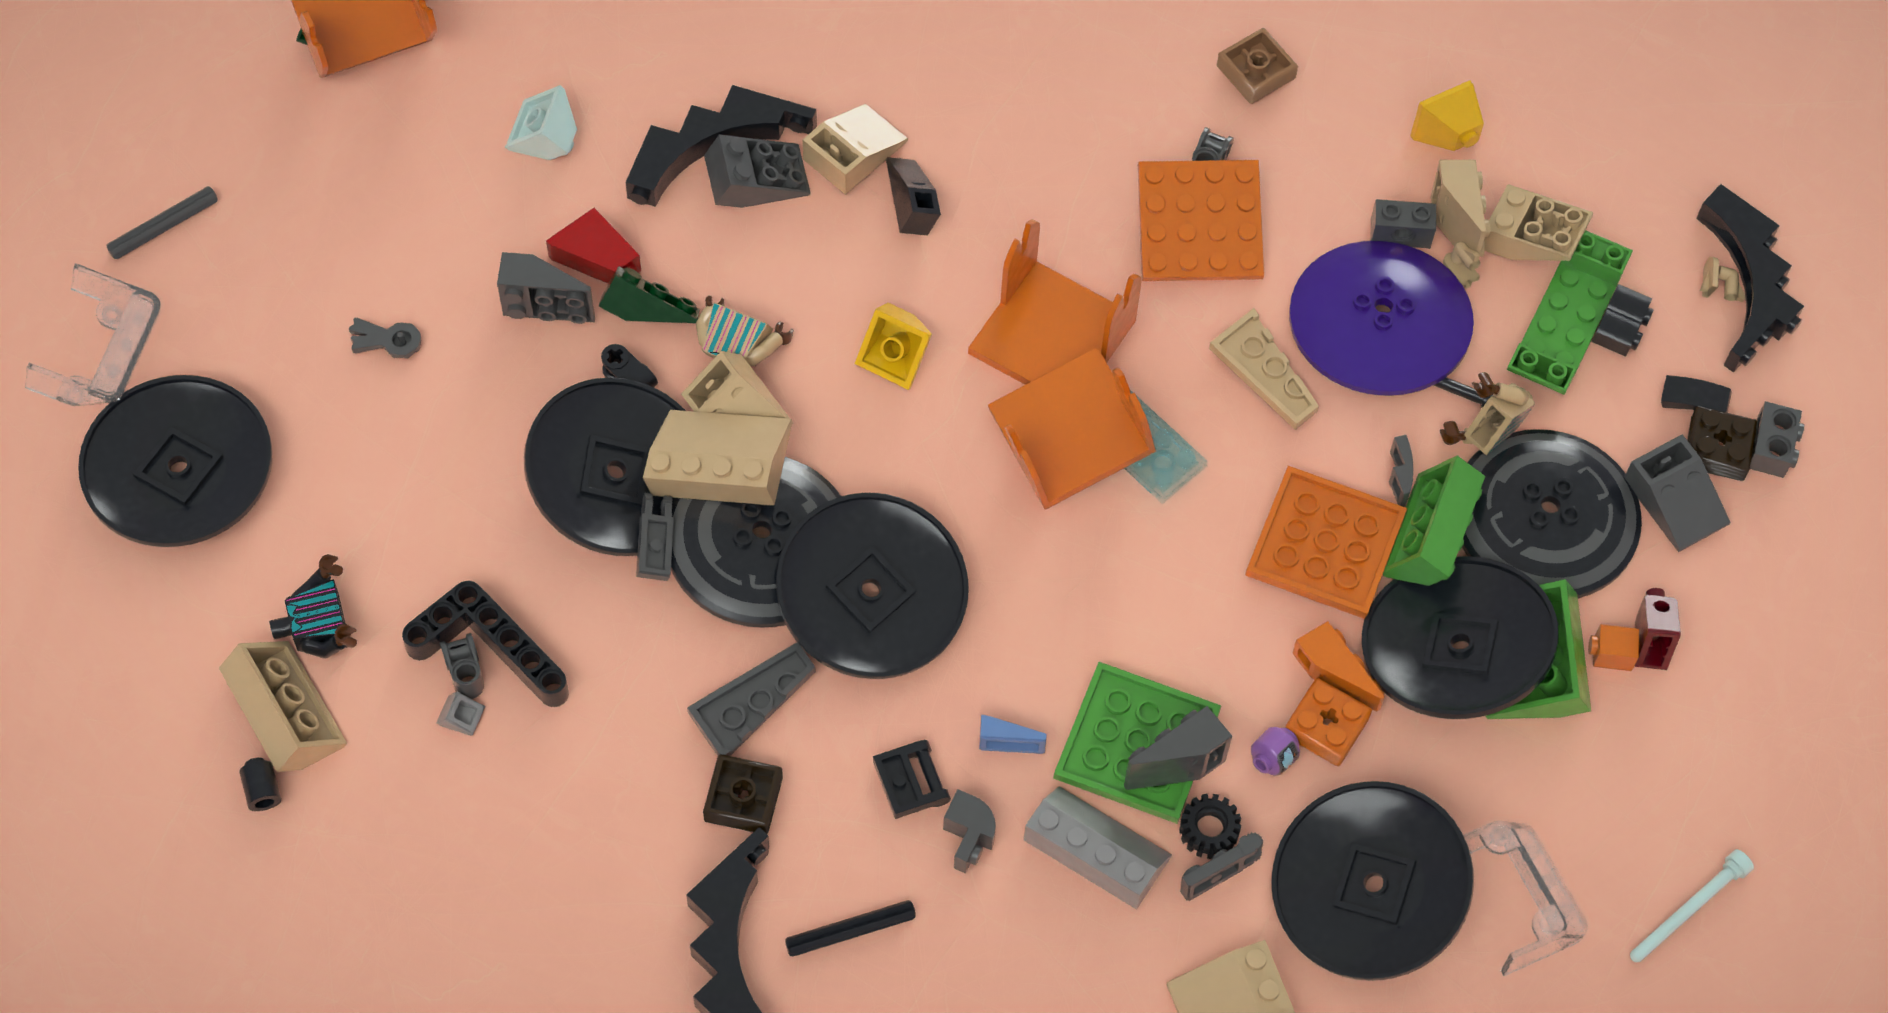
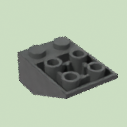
M718 135L704 155L715 205L743 208L809 196L811 193L799 144Z
M502 252L497 287L503 316H509L514 319H522L524 317L539 318L543 321L567 320L577 324L585 322L595 323L590 286L533 254Z
M1683 434L1631 461L1624 478L1678 552L1731 523L1702 459Z
M1208 706L1199 712L1193 710L1181 720V725L1173 730L1168 728L1162 731L1155 738V743L1146 749L1144 746L1140 747L1130 755L1124 787L1126 790L1200 780L1226 761L1232 735Z

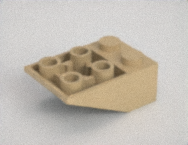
M864 104L822 122L802 139L803 160L846 195L880 166L887 157H890L908 141V138L868 105Z
M1439 160L1430 197L1431 203L1436 204V225L1453 246L1457 242H1464L1470 249L1478 252L1480 257H1483L1485 252L1484 238L1489 237L1490 223L1488 219H1484L1486 197L1485 195L1481 196L1480 193L1483 185L1482 172H1477L1476 160Z
M1508 184L1489 219L1490 234L1488 238H1484L1485 251L1510 260L1570 261L1593 216V212Z
M721 351L681 393L695 412L789 418L741 354Z

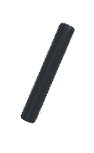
M906 900L787 937L785 939L786 948L792 957L913 920L916 916L915 908L910 900Z

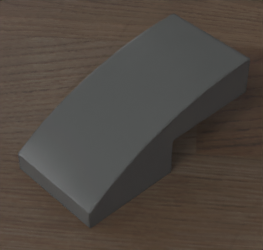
M1407 435L1394 437L1390 450L1396 467H1393L1389 484L1397 504L1405 507L1413 482V458Z

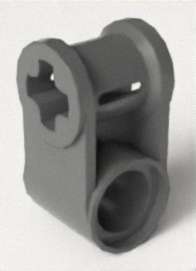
M1205 127L1193 153L1192 161L1226 160L1234 138L1231 136L1228 138L1212 133L1210 128Z
M466 634V638L450 643L440 642L455 691L471 699L478 697L483 692L484 681L472 634ZM468 676L474 677L469 682L461 681L463 678Z

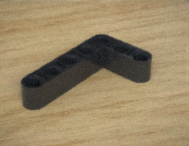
M463 581L457 584L409 622L403 629L402 637L408 655L414 660L420 661L431 657L440 650V642H450L469 626L545 705L558 707L568 699L569 690L564 672L473 581ZM467 598H476L472 603H462ZM441 618H451L447 623H437ZM488 619L497 620L492 625L483 624ZM416 638H426L424 642L420 644L412 643V641ZM511 640L518 642L512 647L504 646L506 642ZM530 662L539 663L533 669L525 668L526 664ZM550 684L560 685L554 691L546 690V687Z

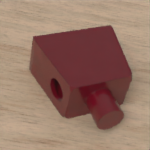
M1651 588L1646 591V596L1642 600L1635 620V628L1639 629V658L1635 667L1667 670L1681 636L1678 602L1674 597H1665L1663 589ZM1653 636H1659L1657 640L1653 641Z

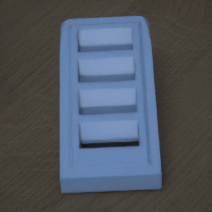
M981 715L979 750L1045 753V733L991 716Z

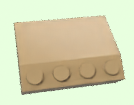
M670 410L649 450L643 479L650 493L653 494L652 496H671L674 498L774 506L793 421L789 418Z
M1265 940L1233 950L1166 984L1177 1013H1295Z

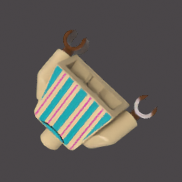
M712 296L706 297V307L696 321L698 341L706 355L715 358L721 351L741 354L750 366H756L781 345L789 344L794 331L791 329L787 333L781 332L784 323L778 322L775 326V332H772L773 328L767 323L725 307L723 298H721L719 303L714 302L712 304Z
M1482 372L1478 374L1481 382H1472V385L1479 397H1491L1487 400L1469 428L1459 431L1455 421H1448L1443 424L1444 429L1440 430V434L1447 445H1453L1463 440L1464 444H1474L1487 456L1519 428L1535 403L1532 395L1524 388L1513 383L1507 385L1499 382L1495 385L1489 374Z

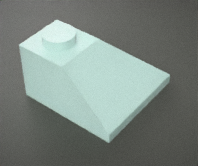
M561 85L523 100L505 146L506 149L546 160L565 156L572 150L577 127L565 89Z

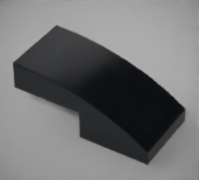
M1666 375L1661 403L1663 408L1695 410L1697 406L1728 413L1732 391L1730 388L1708 381Z

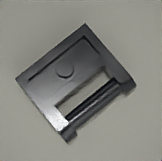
M920 740L873 756L874 766L895 819L930 807H940L951 801L948 790L943 789L930 756L932 749L928 740ZM910 758H918L931 793L922 794L911 766Z

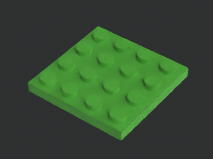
M1098 662L1055 769L1053 779L1178 824L1193 781L1126 790L1124 782L1128 758L1138 748L1144 746L1146 749L1155 743V738L1162 731L1168 728L1173 730L1181 725V720L1193 710L1199 712L1208 706L1218 718L1221 705Z

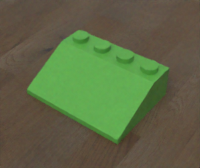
M1566 579L1539 585L1552 603L1558 622V649L1551 669L1544 680L1528 696L1504 710L1486 715L1487 719L1561 718L1591 712L1578 596Z

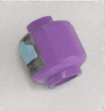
M1284 727L1268 728L1251 745V755L1256 769L1273 776L1283 774L1299 758V741L1292 731Z

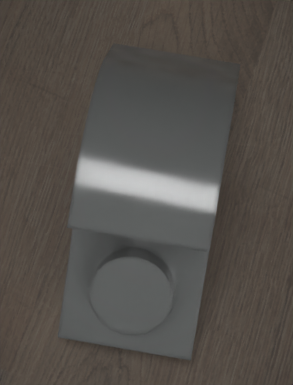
M957 789L944 816L943 830L963 838L954 856V869L966 874L970 864H977L983 847L992 850L996 825L994 815L985 802Z

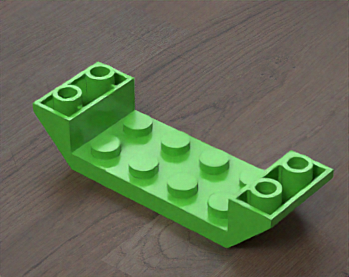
M1585 230L1571 260L1560 262L1507 370L1565 395L1616 290L1633 250Z

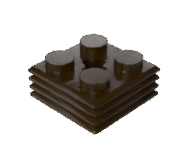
M1697 406L1691 416L1687 441L1700 456L1709 474L1744 481L1750 470L1757 420Z
M723 754L718 755L703 809L704 821L755 832L760 827L768 834L783 779L782 768ZM743 790L748 791L749 796H746L745 799L738 798V795H741Z

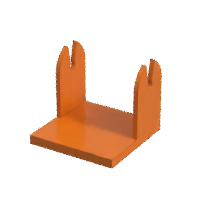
M291 0L320 78L432 41L437 32L433 11L430 7H427L425 0Z
M1033 219L1025 224L1022 245L1019 240L1014 238L1007 253L1002 273L1000 304L968 347V354L1025 385L1098 347L1107 363L1136 321L1142 278L1139 275L1132 274L1128 277L1124 295L1122 296L1117 293L1112 302L1037 262L1040 223Z
M1098 347L988 404L991 414L1045 510L1156 452L1146 415L1135 392L1131 394L1125 375L1120 368L1110 370Z

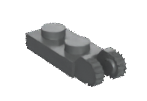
M644 493L639 521L636 577L668 581L671 575L674 524L672 497L664 496L660 506L661 515L652 514L653 494Z
M1251 832L1247 836L1244 835L1239 838V843L1236 847L1229 851L1223 849L1217 852L1211 858V861L1202 866L1195 865L1189 868L1183 874L1180 889L1186 901H1190L1254 864V861L1260 859L1263 847L1262 836H1259L1256 832Z

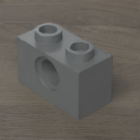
M1376 199L1371 216L1370 241H1387L1414 248H1431L1436 232V204Z

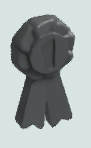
M354 318V324L349 327L351 334L360 335L351 336L353 343L351 348L355 354L385 348L393 358L408 359L420 350L421 334L410 323H396L390 328L385 329L362 319Z

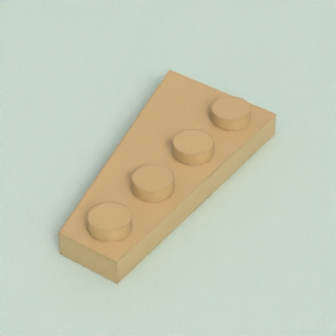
M1253 308L1211 341L1209 349L1296 430L1317 413L1319 406L1299 375H1295L1289 366L1290 361L1284 352H1280L1273 341L1274 337L1268 328H1264L1259 320V314Z

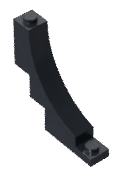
M732 85L720 113L691 105L680 133L653 125L650 126L625 182L627 199L640 205L647 204L656 207L669 184L689 165L702 158L718 135L761 140H780L785 127L797 133L809 134L817 127V111L811 107Z
M760 827L686 894L688 907L709 926L690 944L691 956L713 977L693 996L695 1007L701 1013H762L747 988L740 966L738 948L743 915L749 898L758 883L757 870L752 864L758 865L769 853V836Z

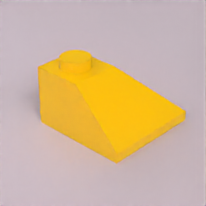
M1471 80L1419 102L1410 135L1414 141L1451 151L1462 147L1468 148L1478 142L1484 121Z
M888 302L875 309L854 364L909 390L932 333L914 314Z

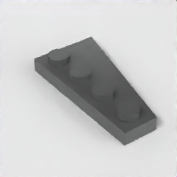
M797 642L687 707L688 714L717 756L720 754L731 756L816 672L815 665Z

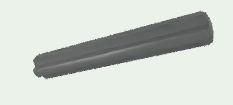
M210 186L205 187L106 245L108 252L114 259H119L216 203L218 200L216 193Z

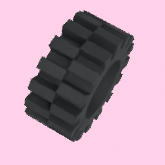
M1202 794L1201 800H1198L1197 797L1193 798L1191 805L1187 804L1184 813H1182L1179 833H1182L1181 840L1183 844L1188 843L1187 849L1190 852L1193 849L1197 850L1196 856L1202 857V854L1205 853L1207 854V859H1211L1217 852L1223 849L1229 851L1237 843L1241 830V816L1236 814L1237 807L1234 804L1232 806L1228 805L1229 799L1224 797L1223 801L1218 800V794H1213L1212 799L1208 798V794ZM1204 816H1214L1221 821L1223 831L1215 837L1205 836L1198 829V821Z

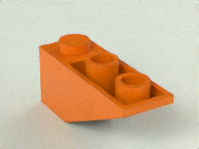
M1327 621L1296 639L1292 653L1312 679L1319 678L1376 712L1381 709L1385 698L1384 692L1377 682L1371 679L1365 671L1362 659L1357 654H1353L1346 646V640L1338 629H1334Z

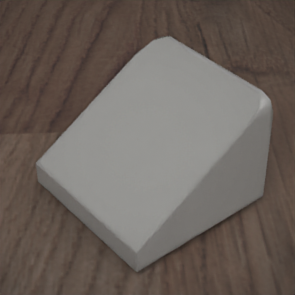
M457 691L448 696L437 724L472 736L485 706Z

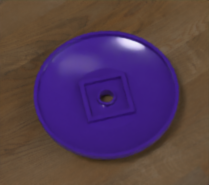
M1387 241L1350 243L1335 248L1317 258L1305 269L1298 279L1291 296L1289 321L1294 340L1307 361L1331 381L1351 390L1373 395L1393 396L1414 393L1431 387L1446 378L1465 357L1474 326L1473 311L1468 294L1456 276L1445 265L1421 250ZM1386 305L1391 311L1379 312L1375 307Z

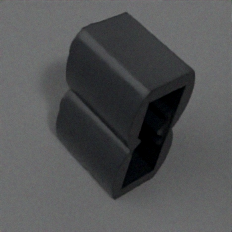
M1618 284L1592 342L1625 357L1630 348L1636 350L1643 336V333L1638 332L1641 324L1647 326L1654 309L1649 308L1652 298Z

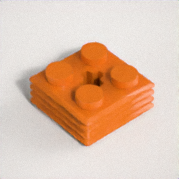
M1316 678L1285 728L1296 735L1299 745L1333 765L1340 766L1367 724L1372 708L1325 681ZM1326 718L1333 721L1328 726L1323 724V720Z

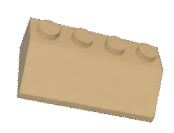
M289 641L239 643L219 667L227 685L277 772L303 770L347 745L345 738Z

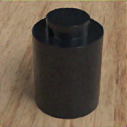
M253 758L246 761L239 773L248 809L251 811H265L277 806L281 802V796L272 763L263 758Z

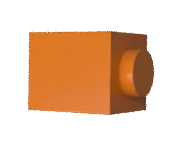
M1600 624L1595 636H1590L1588 653L1593 655V667L1632 671L1639 658V629Z

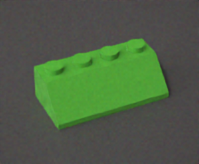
M1458 455L1419 473L1407 502V511L1383 576L1427 586L1448 579L1454 572L1456 556L1464 544L1463 537L1465 531L1473 519V509L1482 494L1481 487L1485 475Z

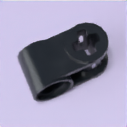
M611 344L602 351V370L605 378L629 379L651 387H655L658 384L653 372L646 365L638 361L624 346Z

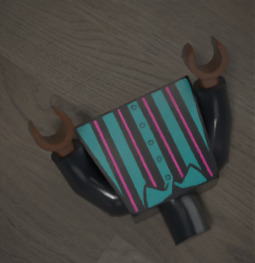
M330 554L322 556L319 561V569L291 596L285 599L288 616L269 621L274 639L292 635L297 651L324 659L344 648L356 646L357 640L350 637V635L357 630L345 623L339 592L334 579L331 580V575L340 576L343 573L342 566L333 565L338 560L337 556Z

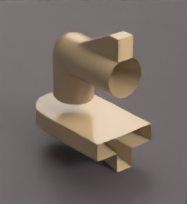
M1457 242L1453 251L1445 255L1443 265L1456 276L1465 289L1471 287L1472 282L1478 281L1480 275L1475 270L1481 263L1479 260L1480 254L1470 249L1466 243Z
M1709 257L1703 270V283L1700 289L1702 297L1708 298L1718 288V279L1725 281L1724 298L1728 301L1736 300L1743 302L1745 294L1739 283L1738 272L1735 269L1719 266L1718 258Z

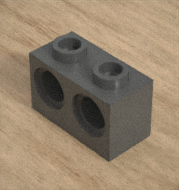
M1765 401L1757 416L1750 469L1784 478L1790 467L1795 468L1799 457V450L1795 449L1796 441L1800 442L1805 424L1800 423L1801 410ZM1771 451L1776 452L1779 456L1772 454Z

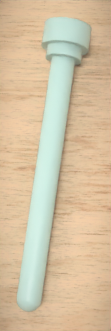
M1735 849L1725 858L1723 870L1634 948L1630 953L1631 960L1633 962H1641L1732 879L1745 878L1754 870L1751 859L1741 850Z

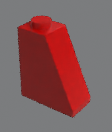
M595 207L546 240L548 257L552 261L609 284L618 266L624 269L631 268L638 273L641 272L640 255Z

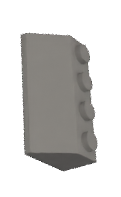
M1060 786L1043 799L1025 825L1024 841L1135 909L1139 907L1172 854Z

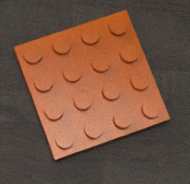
M1259 160L1138 162L1142 281L1255 280L1264 278Z
M1288 466L1246 569L1245 576L1365 619L1407 508Z

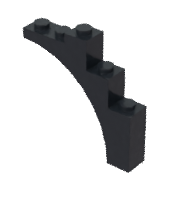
M1720 184L1703 202L1696 219L1712 231L1729 251L1739 270L1745 289L1746 315L1743 332L1724 363L1726 368L1734 372L1741 364L1747 366L1757 353L1754 349L1759 344L1764 347L1772 336L1779 341L1786 332L1793 334L1802 322L1799 316L1804 305L1783 291L1790 281L1787 275L1792 265L1771 251L1778 240L1774 236L1780 225Z

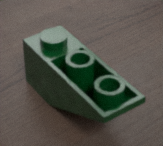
M620 266L616 269L599 302V307L625 321L696 323L700 311L690 299L685 297L678 298L670 294L669 290L662 284L650 283L642 279V276L637 271L631 268L624 269Z

